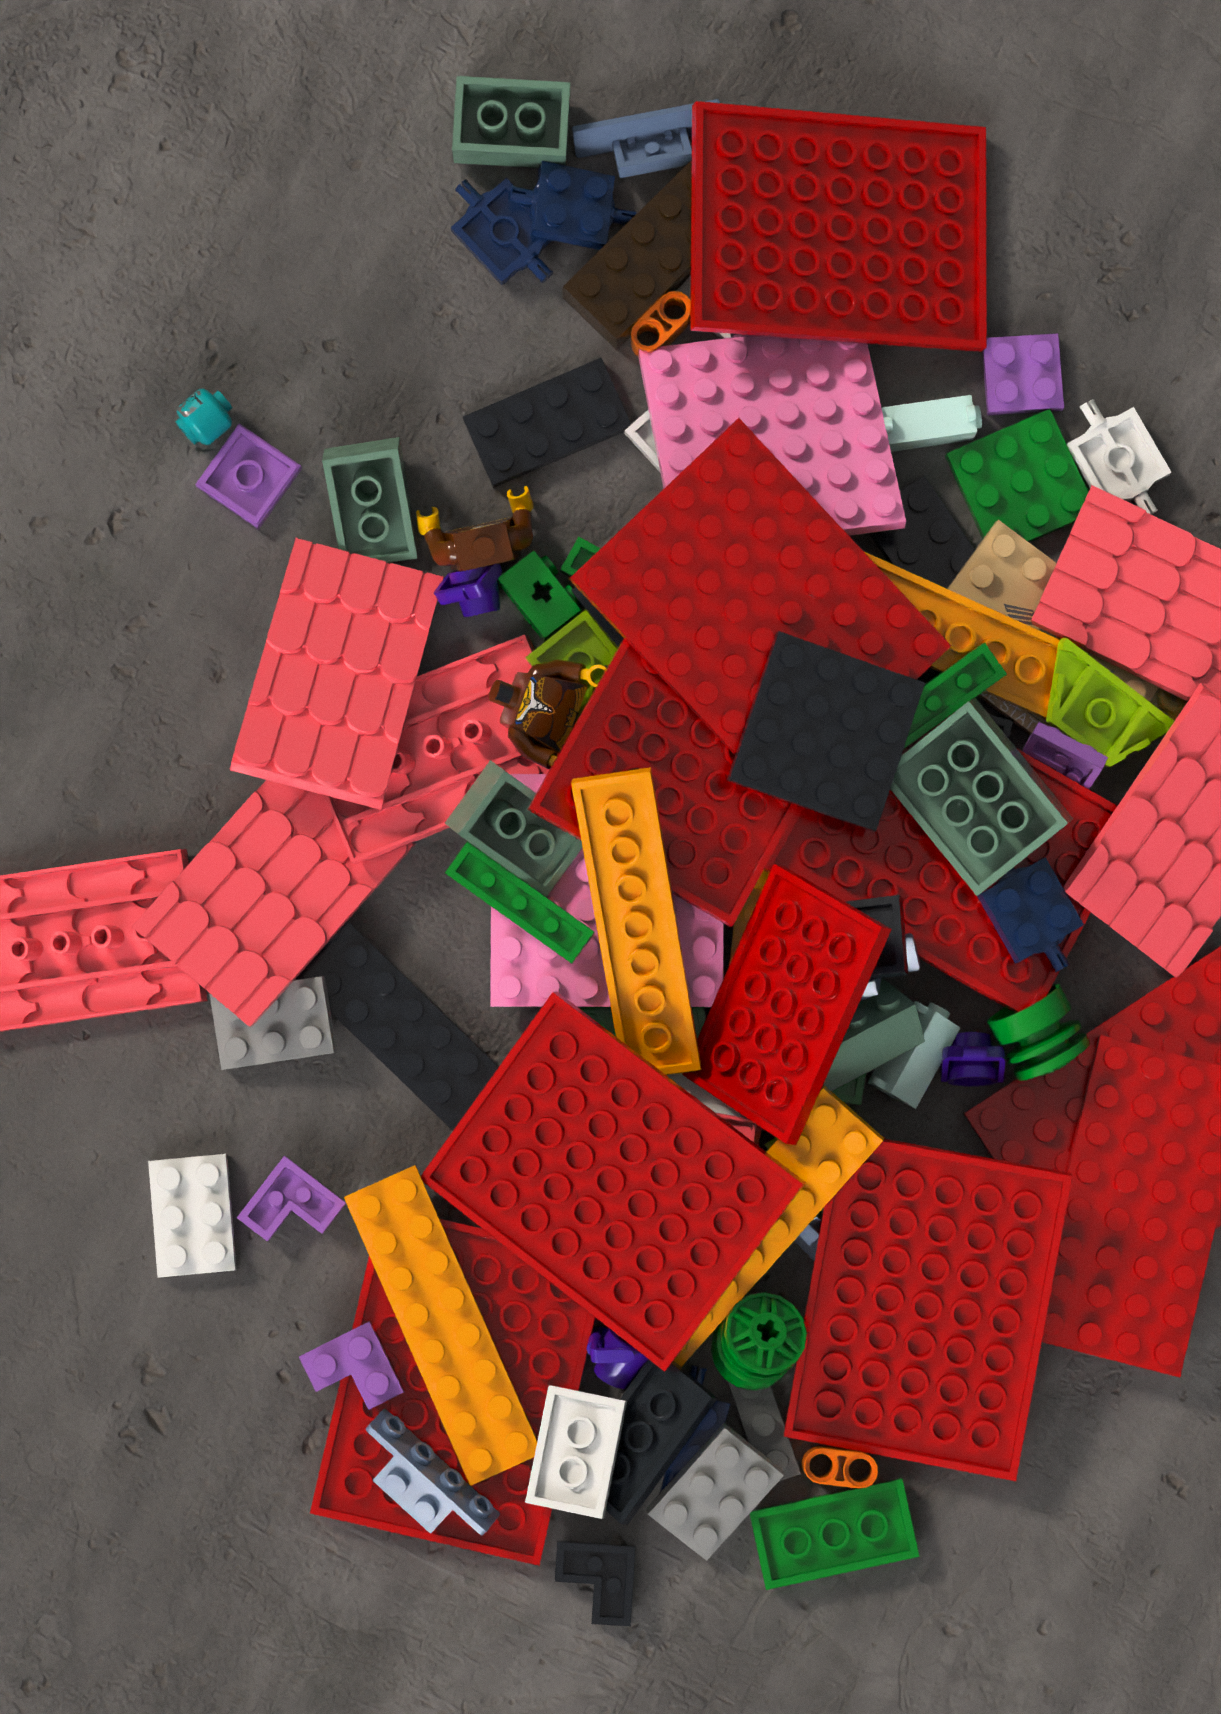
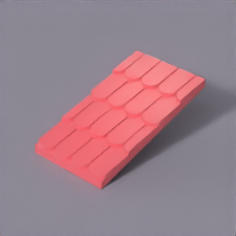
M1091 485L1031 619L1032 625L1060 639L1068 638L1082 650L1187 702L1200 683L1221 699V549L1147 513L1146 510Z
M296 538L235 746L230 770L381 810L438 601L434 591L444 577L428 572L426 574L423 571L394 563L388 564L386 561L356 553L350 554L348 551L318 543L312 544L310 541Z
M524 634L417 676L381 810L324 795L351 863L357 864L364 860H370L403 845L419 841L450 828L445 824L446 820L490 760L509 774L548 773L549 769L521 756L508 738V728L500 723L504 706L489 701V692L496 680L512 685L517 672L528 673L532 667L525 659L526 656L535 650L528 635Z
M1202 683L1199 684L1063 886L1065 893L1109 925V927L1175 978L1187 968L1211 935L1213 926L1221 917V699Z
M266 780L214 838L202 848L178 877L166 887L133 924L132 928L205 988L246 1025L252 1027L416 843H408L370 860H364L357 864L351 863L323 794Z
M177 849L1 875L0 1032L208 1001L205 988L132 928L133 924L189 864L187 850Z

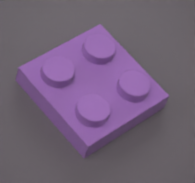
M1058 333L987 338V348L982 351L987 416L1037 413L1048 409L1052 412L1064 409Z

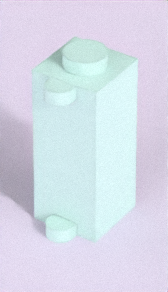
M972 395L881 407L891 452L971 441L975 438L977 428H982L979 405H973Z
M917 1001L914 1002L925 1042L876 1067L868 1081L870 1085L892 1099L914 1109L917 1108L941 1064L942 1050L947 1046H951L960 1030L959 1026L948 1020L950 1013L947 1010L931 1002L928 1007Z

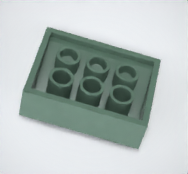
M976 698L964 704L901 756L890 788L976 896L981 894L1073 820V817Z

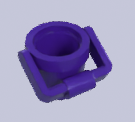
M497 563L471 570L448 573L434 591V595L440 605L459 602L463 617L501 610L498 578L502 573L501 566Z
M957 1033L951 1046H947L942 1050L941 1082L964 1087H980L1003 1083L1006 1063L1005 1050L999 1046H992L991 1036L987 1033ZM994 1061H998L997 1069L995 1068Z
M607 1326L594 1327L593 1333L588 1338L586 1349L588 1354L591 1355V1361L596 1363L594 1367L595 1374L603 1382L615 1388L626 1389L648 1360L647 1357Z

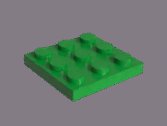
M1050 409L948 452L945 455L982 539L994 523L1000 520L1030 543L1075 523L1088 494L1084 481Z

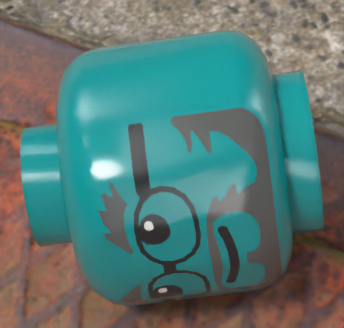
M200 388L177 407L176 412L179 418L175 423L194 445L198 442L210 445L232 426V419L228 412L233 407L220 391L212 395L208 390Z

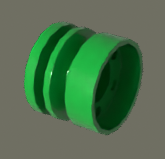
M1053 984L1047 996L1017 1013L1004 1007L987 1021L998 1044L1005 1045L1018 1042L1019 1045L1007 1054L1006 1059L1011 1064L1021 1062L1013 1071L1019 1081L1052 1073L1070 1063L1090 1046V1041L1086 1034L1074 1035L1081 1029L1079 1020H1070L1062 1023L1059 1021L1072 1007L1060 984Z
M766 1292L748 1295L736 1303L713 1334L711 1354L715 1367L725 1380L738 1388L754 1391L770 1387L787 1373L805 1349L807 1332L803 1317L792 1303L779 1295ZM760 1331H763L764 1333H766V1334H765V1340H766L767 1342H765V1341H763V1340L761 1339L762 1333H761Z

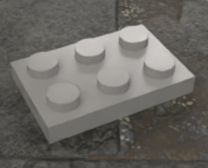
M325 976L294 980L252 1027L246 1025L221 1002L209 994L221 1070L337 1052Z
M723 1423L646 1508L647 1514L707 1561L779 1482L784 1473L778 1465Z

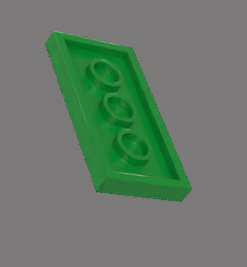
M902 1478L875 1483L866 1488H852L755 1509L749 1514L766 1590L920 1557Z

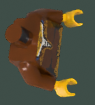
M524 486L525 492L519 496H514L512 489L507 491L513 517L442 532L440 528L439 511L436 507H432V515L422 516L420 511L417 510L418 532L425 535V540L433 560L440 566H450L451 570L466 571L516 559L521 555L520 550L529 547L533 540L530 511L534 505L528 487Z
M557 659L533 665L528 673L517 672L512 685L501 680H496L493 683L489 692V701L504 706L500 723L508 728V738L522 757L547 769L551 768L557 754L573 729L588 687V685L582 684V682L587 680L591 686L596 687L597 684L593 680L594 672L599 669L605 671L607 667L594 665L587 669L585 664Z

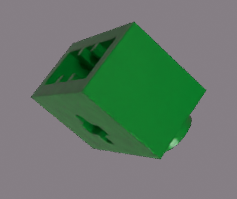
M533 550L498 578V585L541 640L545 642L581 613V609L578 607L581 603L572 594L571 590L573 588L570 585L563 588L555 578L559 572L552 561L546 555L540 558ZM538 587L543 592L548 589L550 590V600L547 603L542 598L535 601V590Z

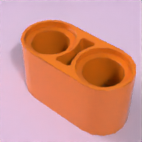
M679 291L667 292L634 324L631 331V347L636 356L639 355V349L651 352L659 349L661 346L670 345L688 327L691 320V301L687 295ZM677 305L684 310L685 314L679 319H670L664 311L669 306ZM649 331L656 334L658 341L651 346L641 344L637 338L641 333Z
M814 1446L808 1449L802 1458L804 1473L811 1481L818 1484L858 1489L866 1488L874 1483L878 1475V1466L875 1460L865 1452L837 1447ZM818 1454L827 1455L831 1460L829 1471L823 1475L813 1474L810 1470V1461ZM856 1459H864L869 1463V1473L861 1480L853 1479L849 1475V1466Z

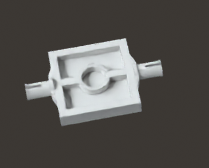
M1094 399L1088 403L1086 402L1080 406V409L1091 426L1085 434L1069 442L1067 447L1088 486L1091 488V485L1125 501L1134 499L1138 507L1153 515L1158 509H1156L1147 491L1154 483L1169 476L1171 470L1138 413L1133 407L1118 416L1104 418Z

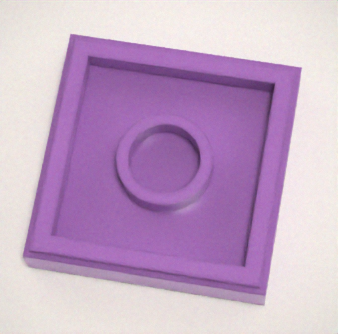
M239 423L195 485L198 489L259 530L302 470V467Z

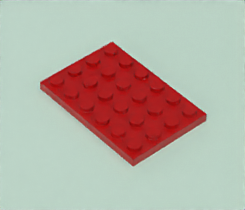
M773 864L697 1039L701 1070L683 1072L682 1075L785 1144L797 1145L892 929L787 867Z

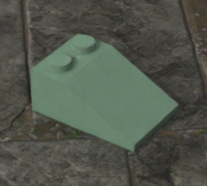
M396 437L325 448L322 463L338 549L348 551L350 554L356 553L386 561V563L417 559L418 555L400 438Z
M490 760L445 824L547 897L583 848L582 841L527 810L536 793Z

